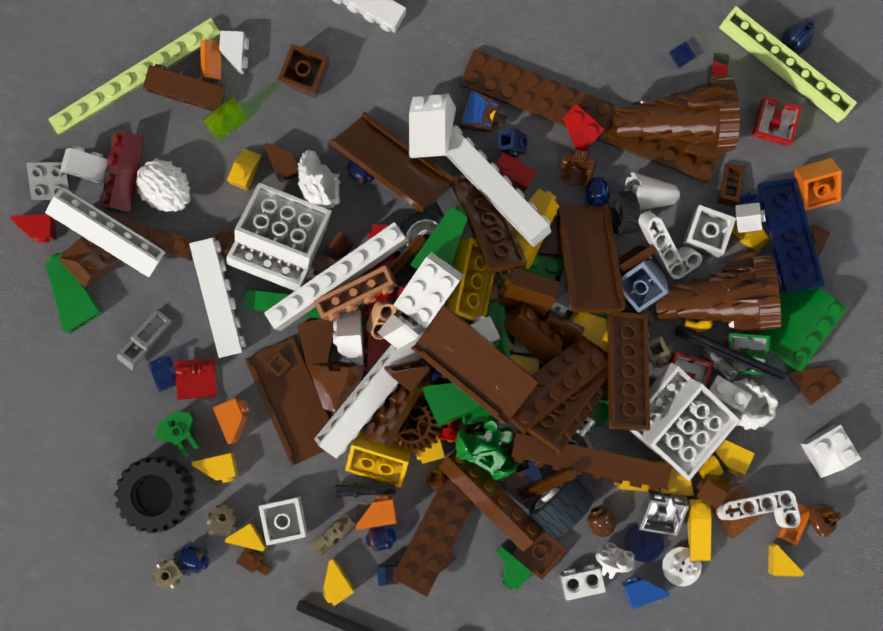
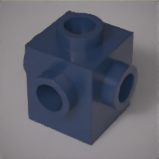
M517 128L498 131V151L505 152L513 158L519 157L520 154H526L528 145L526 134L520 132Z

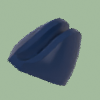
M808 20L791 26L784 32L781 42L797 55L805 52L813 38L814 21Z

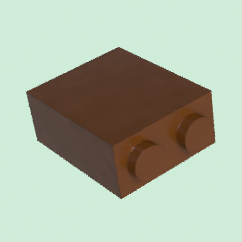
M513 268L511 274L506 275L504 284L500 285L498 295L501 296L499 304L517 308L524 303L537 316L544 318L557 298L559 282Z

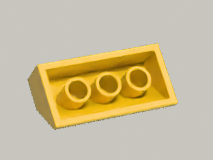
M460 239L452 267L464 276L444 305L465 322L474 324V319L483 315L486 318L495 272L488 273L474 239Z

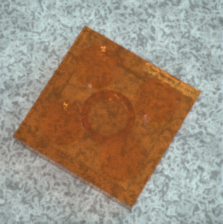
M737 483L729 489L728 495L723 502L746 498L749 495ZM745 502L744 504V510L746 512H748L749 505L747 502ZM710 505L711 513L732 539L763 516V514L736 520H722L717 516L716 508ZM729 508L728 510H725L726 514L728 512H735V509Z

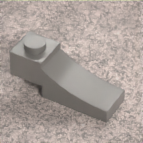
M156 309L131 336V340L118 352L117 359L133 371L145 358L159 337L172 324V321Z

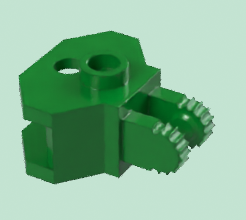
M175 411L159 422L155 434L159 441L172 442L174 446L177 445L185 457L190 455L189 450L183 443L185 440L188 439L195 450L200 449L198 442L193 436L196 417L192 412Z

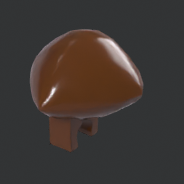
M816 504L811 506L809 510L811 525L820 536H829L837 527V521L840 520L841 513H836L834 506Z

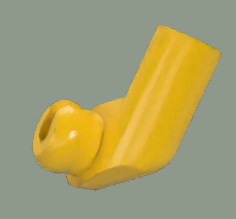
M687 318L683 327L696 333H702L712 328L713 321L701 320L695 322Z

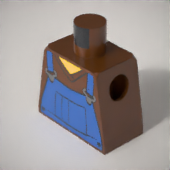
M471 89L460 122V128L489 133L493 124L504 127L507 116L497 113L498 102Z

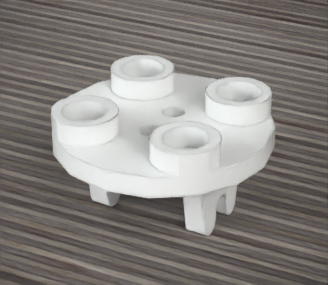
M610 542L598 548L595 555L597 561L603 566L602 575H606L609 572L610 579L614 577L616 572H629L634 567L635 555L630 551L618 548Z
M673 547L663 558V575L676 586L684 587L691 585L701 574V561H690L688 547Z

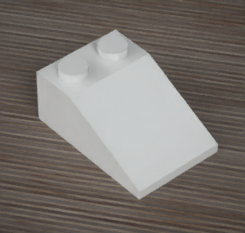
M449 94L412 97L409 111L410 158L447 155L456 107Z

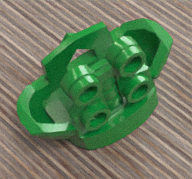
M488 417L484 422L486 430L484 433L480 431L474 432L470 437L464 430L457 432L455 442L456 457L460 460L466 459L469 462H474L488 470L492 474V478L497 481L503 477H508L517 470L516 462L512 458L503 455L505 450L501 445L503 441H512L514 434L510 427H504L502 430L498 429L496 419Z

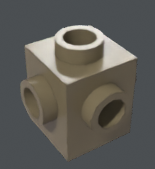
M662 336L648 341L649 363H651L653 369L666 366L671 361L670 354L673 353L669 343H665Z
M216 505V508L213 507L211 513H207L206 525H209L208 534L229 536L231 527L235 526L236 521L233 509H228L226 505Z
M175 557L168 562L166 560L160 562L155 566L157 570L152 574L155 584L164 590L168 586L172 589L181 583L179 578L187 572Z

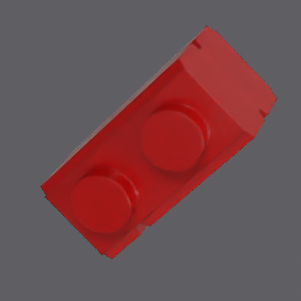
M505 152L502 153L496 163L499 169L498 173L502 177L506 175L513 185L523 191L527 190L536 175L535 170L527 168L525 164Z

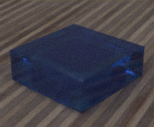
M686 41L669 52L679 69L696 58Z

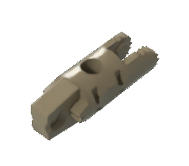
M345 514L323 531L309 545V550L317 556H322L352 529L355 522L348 514Z

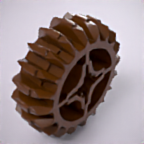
M417 399L394 438V441L399 443L398 446L402 449L404 448L407 452H425L426 447L432 448V442L438 443L437 439H435L436 436H441L438 430L442 429L443 426L438 427L427 401ZM418 412H425V413H426V414H424L423 416H421V415L418 416V417L414 416V414H416V413H418ZM416 435L420 437L418 440L409 441L408 439L411 436L414 437Z

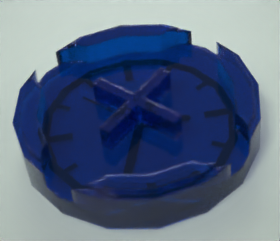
M638 524L632 526L626 533L624 540L625 549L635 555L634 559L643 563L652 562L663 552L664 538L661 533L639 530Z

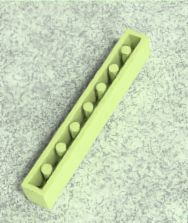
M737 6L720 25L719 28L837 123L844 119L857 104L855 100Z

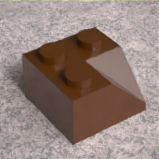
M291 44L278 80L300 93L317 98L330 65L329 59L322 54Z
M82 236L59 258V261L86 288L113 271L119 258Z

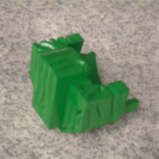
M602 399L589 415L595 421V424L590 427L592 431H595L599 424L603 426L609 421L607 399Z

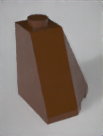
M343 361L308 364L323 409L331 411V414H335L359 385L364 372V366Z

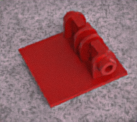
M214 358L174 361L177 400L217 397Z

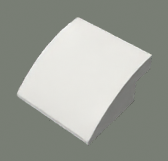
M258 183L235 228V242L227 255V265L296 291L304 285L332 211Z
M670 363L649 388L650 430L629 431L668 465H671L673 469L690 481L739 423L740 419L702 383L690 378L679 366Z

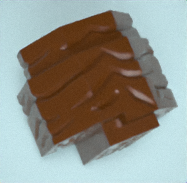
M575 150L574 155L565 153L560 166L562 171L560 178L569 184L580 187L588 186V182L592 180L597 161L594 158H590L587 152Z

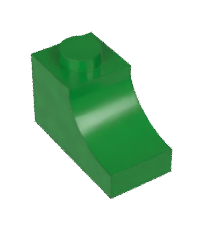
M500 545L496 552L502 558L504 564V571L501 575L502 583L508 589L514 588L518 591L532 574V571Z

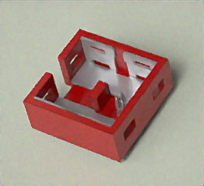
M764 97L760 102L751 136L786 147L790 146L793 142L802 107L787 103L781 110L775 108L779 104V100Z
M677 352L672 353L670 363L679 366L690 378L707 387L713 363Z

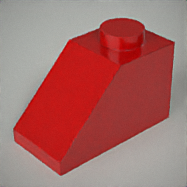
M50 215L11 216V220L30 238L36 240L37 243L47 244L50 243V240H56V220Z

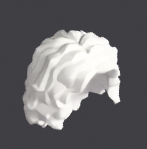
M307 150L306 153H302L300 163H298L300 179L298 185L300 186L303 199L326 209L334 208L335 205L340 203L339 185L341 182L338 179L340 174H334L326 164L322 165L315 151Z
M155 158L152 161L146 162L138 170L136 185L138 186L137 193L140 194L142 201H146L151 208H156L158 211L177 212L178 210H183L186 207L185 204L191 201L189 198L190 187L188 186L189 182L187 181L186 174L181 172L180 167L172 165L171 161L168 162Z
M747 378L732 382V384L752 395L743 413L723 403L740 419L737 426H744L745 430H756L766 425L776 416L775 410L778 406V400L764 385H758L754 380L748 381Z

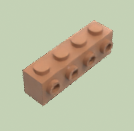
M383 266L314 300V303L321 318L332 322L341 317L340 314L346 311L351 313L359 308L358 305L364 302L365 304L374 302L376 296L381 294L385 296L394 291L393 288L398 285L390 268Z

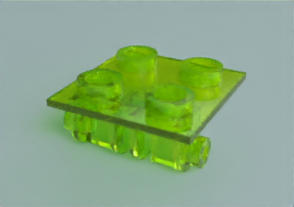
M232 97L202 119V121L219 141L249 118L235 98Z

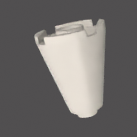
M633 172L630 173L632 176L626 179L624 191H632L635 194L640 210L674 205L680 198V191L676 185Z

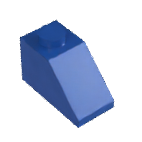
M632 576L625 579V583H622L629 606L632 609L670 596L669 592L664 588L641 577Z

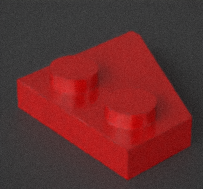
M577 103L563 117L575 150L585 152L605 130V127Z

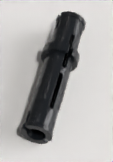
M354 482L350 485H336V497L354 496V498H358L362 495L396 494L395 482L369 484Z

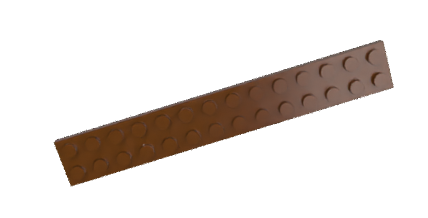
M475 49L460 82L461 87L469 90L472 89L484 96L563 127H566L563 117L577 103L605 127V130L596 140L705 183L710 182L719 156L716 159H711L684 152L683 147L688 142L682 140L647 139V136H618L613 128L614 106L618 105Z

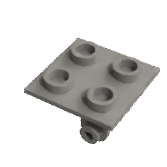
M27 162L31 200H52L53 196L62 187L69 191L67 173L60 172L62 162Z

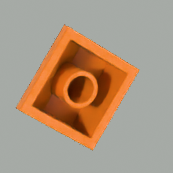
M832 158L795 168V186L804 212L841 201L842 170Z
M234 398L213 407L228 444H235L239 441L249 417L247 414L249 407L246 401H242L241 398Z
M389 494L377 496V499L373 501L357 523L356 530L396 524L397 514L394 497H389Z

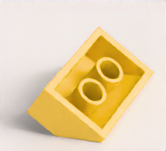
M360 429L359 435L353 439L345 471L384 483L395 482L396 487L401 488L412 451L407 452L404 448H400L398 446L399 443H396L394 440L390 447L369 441L363 437L366 431Z

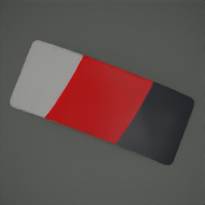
M714 53L711 78L727 77L728 54Z

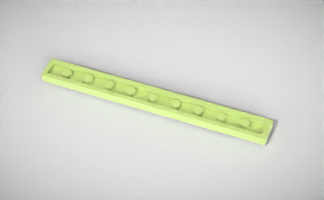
M211 18L53 115L48 120L59 136L64 135L144 84L149 65L155 66V64L165 66L166 70L170 69L201 49V40L215 41L220 38L219 29Z

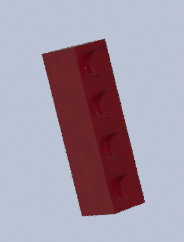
M126 131L114 132L111 138V151L107 158V172L103 179V192L100 195L101 208L119 213H130L144 137Z

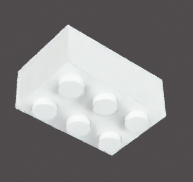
M431 252L422 262L394 303V306L427 328L464 275Z

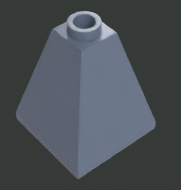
M655 259L645 260L621 276L624 296L638 313L669 293L664 270Z

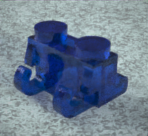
M169 356L158 358L147 364L154 378L155 386L158 388V393L176 386L175 374L172 375L170 367H173Z

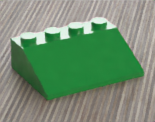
M793 275L779 294L781 328L766 329L762 335H772L771 351H769L772 355L794 371H803L847 307L831 295Z

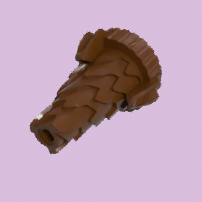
M732 77L710 78L708 84L695 86L685 92L658 97L656 100L633 102L632 105L614 106V131L621 137L647 136V139L682 140L688 142L683 147L684 152L716 159L722 152L734 150L738 143L740 105L736 83Z
M753 252L741 255L723 265V273L710 274L708 278L694 279L689 283L674 284V288H669V293L656 301L658 320L674 318L702 319V321L723 320V323L728 322L729 328L755 335H762L766 329L781 328L780 295L773 255L757 256Z

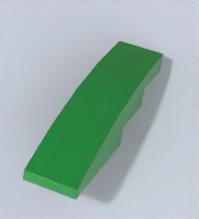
M246 290L243 309L266 312L289 296V294ZM317 307L302 316L321 319Z

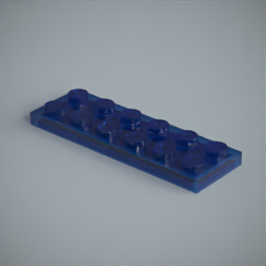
M792 178L759 183L757 189L762 208L765 210L766 224L784 294L823 288L825 283L797 179Z

